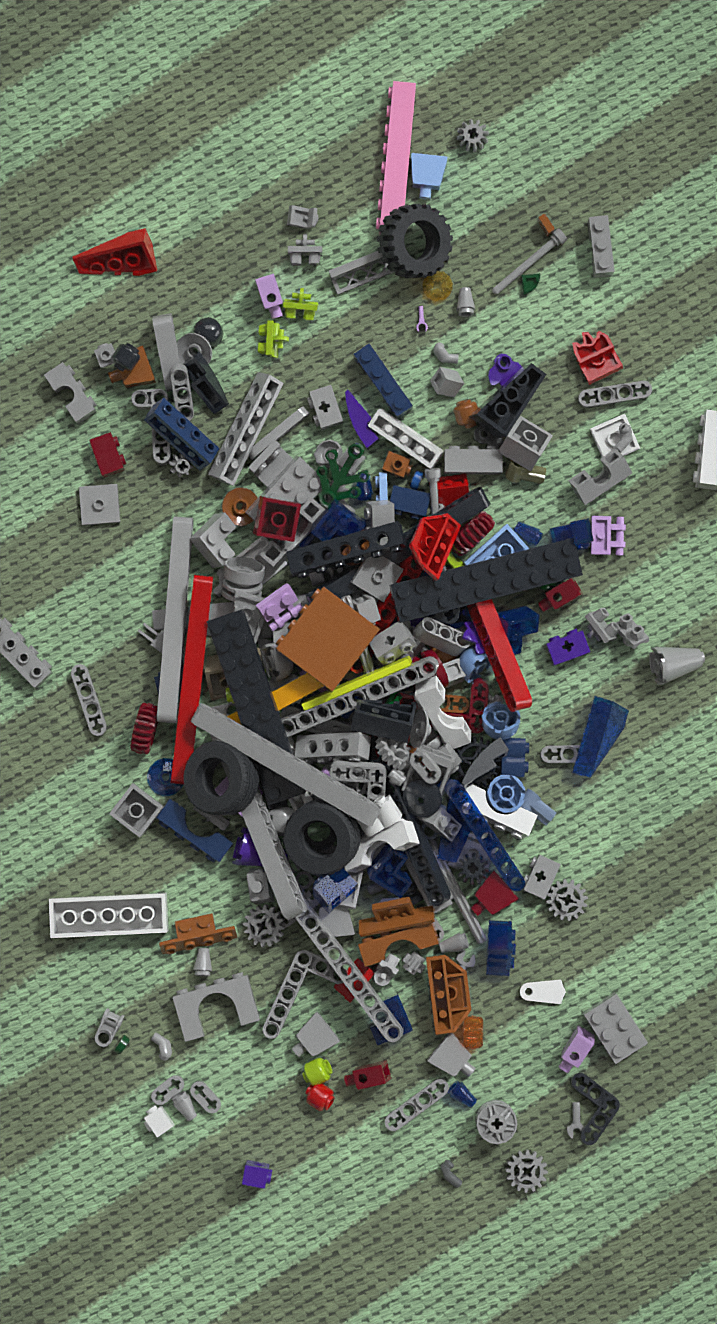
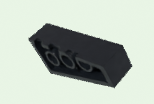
M532 363L523 366L469 417L498 439L507 437L547 374Z

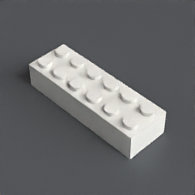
M167 893L49 899L50 938L167 933Z

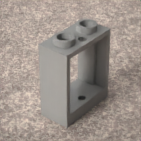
M426 745L417 747L416 750H424L436 764L446 767L439 787L443 796L456 757ZM415 755V756L417 757V758L415 759V761L418 763L419 760H420V757H421V758H423V757H422V756H419V757H418L417 755ZM410 765L402 787L403 791L412 782L416 770L412 765Z

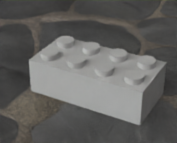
M295 456L260 496L297 502L302 507L310 497L314 498L322 490V486L316 471L301 457ZM260 496L245 512L254 521L256 520Z

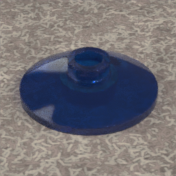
M162 758L155 761L147 773V781L150 788L161 796L174 795L183 787V784L171 783L173 759ZM164 773H167L169 775V779L167 781H164L162 779V775Z

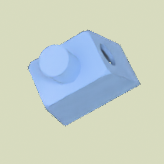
M411 153L413 188H420V199L429 200L431 199V190L440 189L447 164L446 156Z

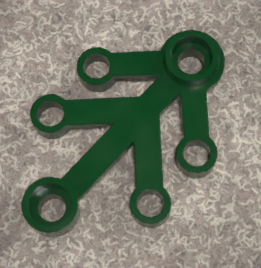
M353 443L348 447L347 452L349 456L340 471L336 460L338 452L334 449L326 452L325 457L329 462L334 482L330 487L327 478L329 468L326 465H321L317 468L316 474L320 478L323 489L319 499L323 506L330 508L335 506L338 500L350 497L355 499L361 495V489L358 486H353L347 491H337L342 485L356 482L365 483L370 479V473L367 470H362L359 474L347 476L355 460L364 454L365 450L362 444ZM358 447L360 449V453H356L354 448ZM330 452L334 454V459L330 458ZM320 468L325 470V474H321ZM361 474H366L367 479H363ZM352 489L357 491V495L352 493ZM328 494L332 496V500L327 499Z

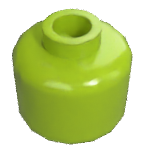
M316 1058L305 1064L302 1075L304 1080L313 1086L322 1084L330 1080L332 1067L328 1060Z

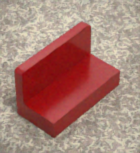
M466 474L439 477V481H437L438 504L447 506L469 492Z
M359 958L354 961V964L366 980L369 981L375 972L368 966L365 967L364 962ZM351 967L347 969L348 975L351 973ZM356 980L354 982V988L358 991H361L363 988V983L359 980ZM344 982L334 985V989L351 1003L355 997Z

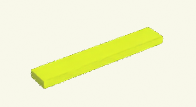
M406 656L337 686L332 693L329 690L304 700L302 707L304 710L311 709L409 667L412 660L410 656Z

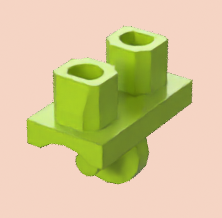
M300 288V293L292 292V298L299 300L284 299L283 307L285 308L286 318H296L297 309H304L303 319H314L319 302L303 301V299L311 300V294H304V288Z
M273 320L267 321V324L259 325V335L267 336L266 343L258 344V353L278 358L279 349H283L284 342H289V337L284 336V330L280 329V324L274 323Z

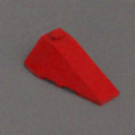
M146 228L127 232L72 257L79 274L102 275L104 272H115V275H121L122 272H133V276H140L157 272L153 244Z

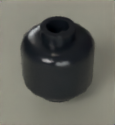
M128 342L120 344L112 355V360L115 362L114 367L122 372L125 369L132 371L140 360L139 350Z

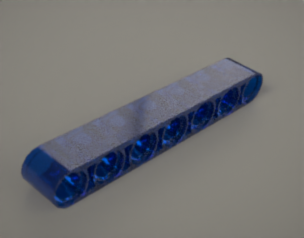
M458 780L448 781L445 785L446 794L505 883L512 891L522 890L525 886L524 877L466 789ZM459 788L457 793L452 794L453 789ZM465 803H469L467 808L462 809ZM475 818H479L477 823L472 824ZM489 833L486 838L482 839L483 834ZM494 848H498L496 853H491ZM508 862L505 868H501L504 863ZM518 877L516 882L511 883L513 878Z

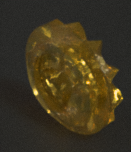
M437 271L436 274L424 278L422 288L424 294L429 299L442 301L451 294L453 283L450 276L444 271ZM444 280L441 285L442 291L438 288L433 289L434 281L439 283Z

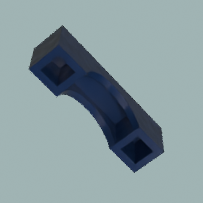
M370 344L354 353L355 361L375 385L395 418L399 419L413 409L412 403Z
M169 799L156 817L160 820L158 824L167 830L169 827L176 831L174 833L175 836L182 841L186 838L191 842L190 846L196 851L203 850L207 853L205 857L213 863L216 860L221 862L233 845V842L219 832L209 837H200L192 833L186 824L187 810L174 800Z

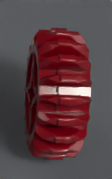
M482 511L460 528L452 546L454 553L458 556H463L494 528L495 521L490 514Z
M151 703L141 704L133 728L130 744L131 751L146 755L150 752L158 725V706Z

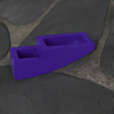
M347 390L345 391L351 422L359 438L369 450L380 441L368 426L372 418L351 392Z

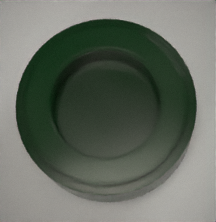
M123 1035L113 1051L121 1054L129 1043L130 1038Z

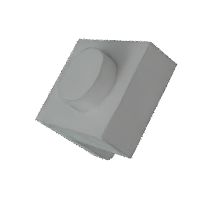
M294 205L289 206L287 225L303 229L315 227L318 222L317 208L307 209Z
M112 343L102 344L97 347L98 349L94 350L101 368L115 363L112 360V355L115 352Z

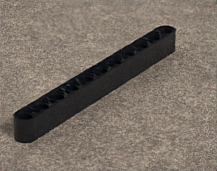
M477 487L431 516L448 513L461 525L489 507L491 503L482 487ZM418 524L404 532L406 548H402V551L398 553H384L383 557L396 565L410 557L412 552L409 545ZM362 563L350 566L310 591L306 595L308 602L311 604L313 601L311 597L317 589L321 590L323 587L340 599L359 589L358 586L351 583V580Z
M352 712L351 715H350V723H351V725H352V720H353L354 712ZM371 735L369 759L367 762L381 763L385 766L387 770L385 797L390 795L397 807L398 803L402 805L403 810H400L402 813L401 819L413 822L419 840L418 846L415 845L406 849L428 901L433 906H440L450 899V889L419 819L411 814L404 805V791L402 790L404 784L402 783L398 786L389 781L387 776L393 769V765L388 766L387 762L382 760V755H379V758L375 755V749L379 751L375 747L377 745L375 741L378 737ZM379 770L375 771V780L378 781L380 774ZM390 785L395 788V793L390 790ZM421 856L426 859V864L421 861ZM429 874L434 877V882L429 879ZM437 892L441 894L442 900L437 897Z

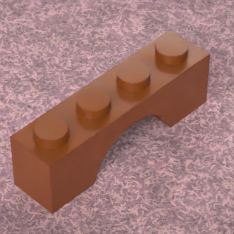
M434 923L399 929V931L394 933L391 931L380 933L381 937L374 939L373 936L362 938V943H359L358 946L366 967L385 960L387 948L397 940L411 941L420 950L437 945L440 941Z

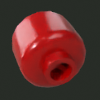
M323 1083L314 1086L310 1085L305 1092L307 1095L306 1102L318 1111L328 1110L335 1100L333 1090Z

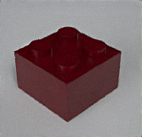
M260 496L253 534L294 542L301 504Z

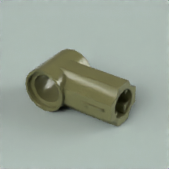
M511 460L505 476L509 481L515 483L525 480L542 484L545 480L546 468L535 465L532 471H529Z

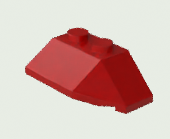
M448 513L421 518L409 545L415 562L436 581L439 580L461 527Z

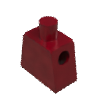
M570 578L545 593L547 598L538 602L543 612L552 607L557 610L580 597L583 593L575 579ZM560 593L562 595V599L556 601L555 595Z
M493 870L474 893L479 901L471 909L477 916L486 909L493 915L519 898Z
M387 1060L356 1067L353 1070V1074L344 1076V1081L347 1087L356 1085L357 1090L386 1084L392 1077Z

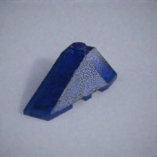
M594 696L591 701L572 773L588 778L592 777L623 731L629 710L614 701Z

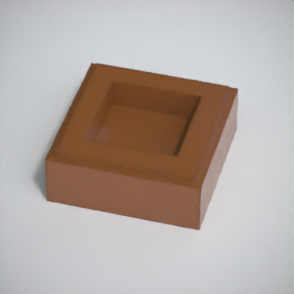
M546 214L539 216L538 223L548 237L554 232L555 228Z

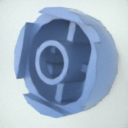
M475 645L466 648L459 654L460 667L466 674L464 679L469 683L480 678L481 675L479 673L485 667L488 670L491 666L486 653L476 654Z
M501 702L491 703L483 711V729L493 739L497 740L500 737L502 740L509 739L516 734L520 726V712L510 711L507 705L501 704Z
M500 775L494 778L487 787V802L497 812L511 813L519 809L524 803L525 787L515 776Z

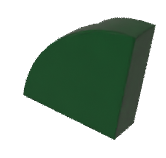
M540 273L521 275L523 295L529 294L532 290L536 289L540 281Z

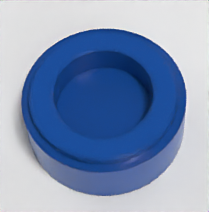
M416 471L410 485L411 489H418L424 474L423 472Z

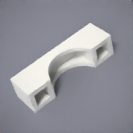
M434 676L416 683L414 698L417 703L421 704L422 709L427 712L434 730H437L440 734L442 743L446 744L449 742L453 749L471 743V729L464 718L449 716L440 709V705L445 701V688L438 677Z
M475 785L462 790L455 805L460 808V812L467 815L471 813L477 816L476 819L483 823L490 822L494 824V828L500 831L507 830L517 839L526 838L530 835L537 818L536 814L521 807L507 815L493 811L487 803L486 791Z
M401 819L370 837H367V835L362 836L357 854L345 866V869L348 872L357 873L372 866L374 852L384 843L390 844L393 849L402 851L419 844L413 822Z

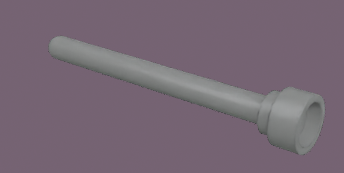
M559 228L556 229L550 237L551 240L492 289L493 294L500 293L555 245L558 246L568 240L565 234Z
M439 468L425 469V478L430 482L431 515L439 511L437 481L441 477Z

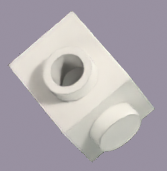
M154 1105L146 1111L148 1115L144 1118L146 1120L144 1125L149 1132L153 1131L156 1137H159L174 1126L173 1121L162 1105L158 1108Z

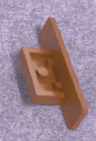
M410 897L372 904V911L375 917L359 920V935L364 937L435 922L434 907L431 905L414 909Z
M211 913L175 921L177 938L159 942L162 954H174L177 951L192 950L199 946H210L217 942H229L237 938L235 926L216 930L214 916Z

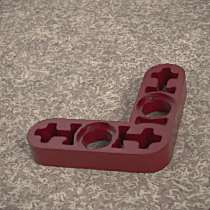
M477 678L472 682L469 713H444L453 717H463L471 729V733H481L484 730L482 715L488 703V682L483 678ZM479 684H482L484 687L481 690V696H478V689L476 688ZM480 701L484 704V707L481 710H475L473 704ZM475 715H479L480 725H478V728L471 724L475 723Z

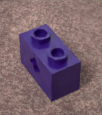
M577 629L566 632V637L560 638L558 635L548 639L549 643L545 645L553 666L590 653L583 630L578 632ZM565 641L568 644H572L569 652L567 649L563 650L562 648L565 645Z
M247 1160L242 1185L265 1189L266 1184H270L273 1170L269 1169L270 1164Z

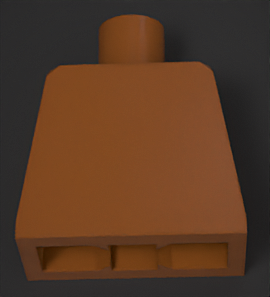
M143 345L137 348L140 360L132 371L125 369L122 372L117 369L108 372L111 383L123 380L126 388L156 383Z

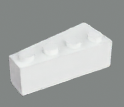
M706 410L704 415L701 414L700 426H703L702 433L698 434L697 444L700 445V452H696L695 463L698 464V469L694 471L693 482L696 483V488L717 490V411Z

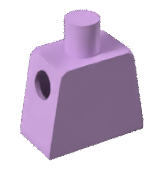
M274 273L255 279L264 309L269 308L272 319L283 316L280 304H283ZM273 294L275 301L269 302L267 295Z
M578 1025L562 1051L561 1058L563 1060L559 1068L569 1073L573 1065L578 1068L593 1047L595 1035Z

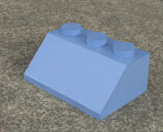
M505 524L463 563L468 565L529 548L510 526Z

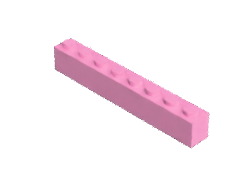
M393 81V87H389L388 98L392 100L391 106L387 105L386 117H390V122L385 125V136H388V143H384L383 154L386 155V162L382 161L381 173H385L384 180H380L379 192H383V198L378 201V210L381 211V218H377L376 229H379L380 225H384L383 219L385 216L390 215L392 210L405 205L416 83Z

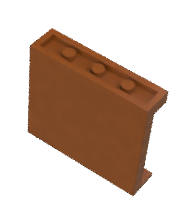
M323 587L321 590L317 589L311 597L313 599L309 606L305 604L299 612L301 617L298 621L294 619L287 629L290 630L286 636L282 635L278 639L276 651L282 653L332 693L380 629Z

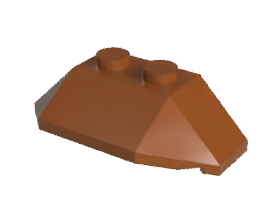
M446 955L426 957L435 1034L454 1033L471 1011L467 971Z

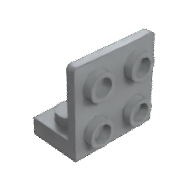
M274 440L248 468L268 487L293 458Z

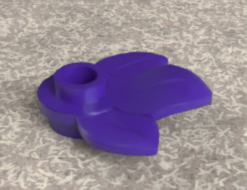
M507 354L497 355L494 359V366L488 373L490 384L493 386L499 383L502 386L522 366L518 362L512 361L511 357ZM500 361L505 363L504 367L501 366Z
M471 621L464 622L467 630L462 638L475 643L474 648L477 655L486 653L474 623Z

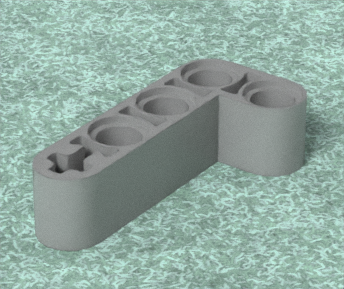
M172 313L153 316L152 318L166 392L173 391L170 374L172 366L181 363ZM178 371L174 375L176 377H182L183 373L181 371Z
M162 389L137 390L131 397L133 405L140 410L151 409L156 403L155 397L157 395L165 396V399L169 402L167 393ZM138 396L146 397L143 404L136 403ZM152 428L153 457L159 465H167L172 457L171 444L166 440L158 441L156 437L159 433ZM157 445L162 446L165 455H167L164 457V460H161L160 457H157L158 455H161V449L160 447H156Z

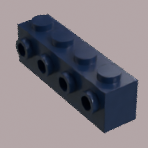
M165 398L155 403L144 418L146 423L199 471L212 462L220 449Z

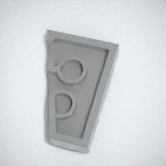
M234 589V612L244 609L256 644L265 621L256 605L265 598Z

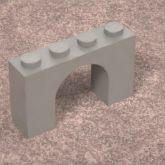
M243 972L233 974L232 979L226 981L223 977L213 980L214 984L206 986V983L195 985V990L188 991L185 988L176 991L177 995L173 996V1001L185 1042L204 1037L205 1033L199 1016V1006L203 998L212 993H222L233 1000L241 1026L260 1020L248 974L243 975Z

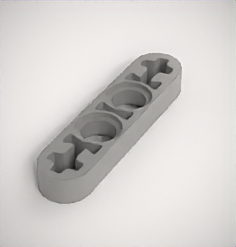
M637 381L587 389L579 394L578 402L582 407L590 408L645 399L650 396L652 386L647 381ZM641 385L648 388L645 395L642 392H636V397H633L631 386H635L634 390L640 389ZM621 388L629 390L630 395L627 398H622L619 395ZM608 391L611 394L610 400H602L600 393ZM594 392H597L598 403H595L596 399H591L589 404H586V401H582L585 394H588V397L595 396Z
M304 406L299 408L256 443L248 455L252 461L255 460L274 440L278 441L310 413Z
M77 664L72 668L71 676L89 730L93 735L102 736L107 730V724L89 670L86 666ZM77 668L85 670L82 676L84 680L88 678L89 682L81 683L78 686L77 682H81L79 676H75ZM83 686L91 688V694L87 697L81 694ZM90 704L97 706L98 710L94 715H90L87 712V706ZM101 716V719H97L99 724H103L100 733L97 730H93L96 724L94 720L90 722L89 718Z
M442 1078L435 1079L385 1117L386 1128L390 1131L400 1129L445 1096L449 1090L447 1081ZM436 1083H444V1091L441 1092L439 1090L434 1093L437 1097L433 1099L431 1092L427 1089L431 1088L433 1091L437 1088ZM423 1093L430 1096V1101L427 1104L419 1102V1096ZM406 1105L414 1107V1113L410 1116L405 1115L403 1112ZM400 1111L402 1117L406 1120L402 1122L400 1118L397 1121L396 1127L394 1125L389 1126V1118H397L399 1115L396 1112Z

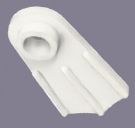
M561 980L525 983L520 988V995L523 999L545 1003L561 1004L566 993ZM527 988L532 990L530 995L525 994Z

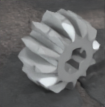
M470 119L469 125L463 122V128H458L457 132L460 135L457 136V140L461 141L459 146L467 145V152L470 150V147H473V152H476L477 146L482 150L484 148L483 143H488L486 137L489 136V132L484 131L486 129L485 124L479 126V120L476 121V124H473V120ZM472 132L476 133V137L474 136V139L470 138Z

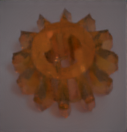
M471 1016L465 1018L463 1024L465 1048L476 1049L483 1046L482 1017Z

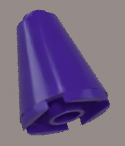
M243 827L240 831L243 833L242 838H237L232 858L236 860L232 861V864L263 867L249 830Z

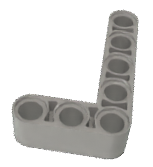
M301 950L295 955L263 1026V1034L267 1038L273 1039L280 1034L308 971L336 984L343 983L342 980L335 979V970L326 958L308 950ZM301 953L309 956L307 964H302L299 961ZM319 961L326 963V971L319 972L316 965ZM342 967L344 974L348 975L347 969ZM293 971H298L301 974L300 981L295 982L291 979ZM284 989L292 990L293 997L291 999L284 998ZM281 1006L284 1008L285 1015L283 1017H278L275 1014L276 1007ZM269 1024H274L277 1027L276 1034L268 1033L267 1026Z

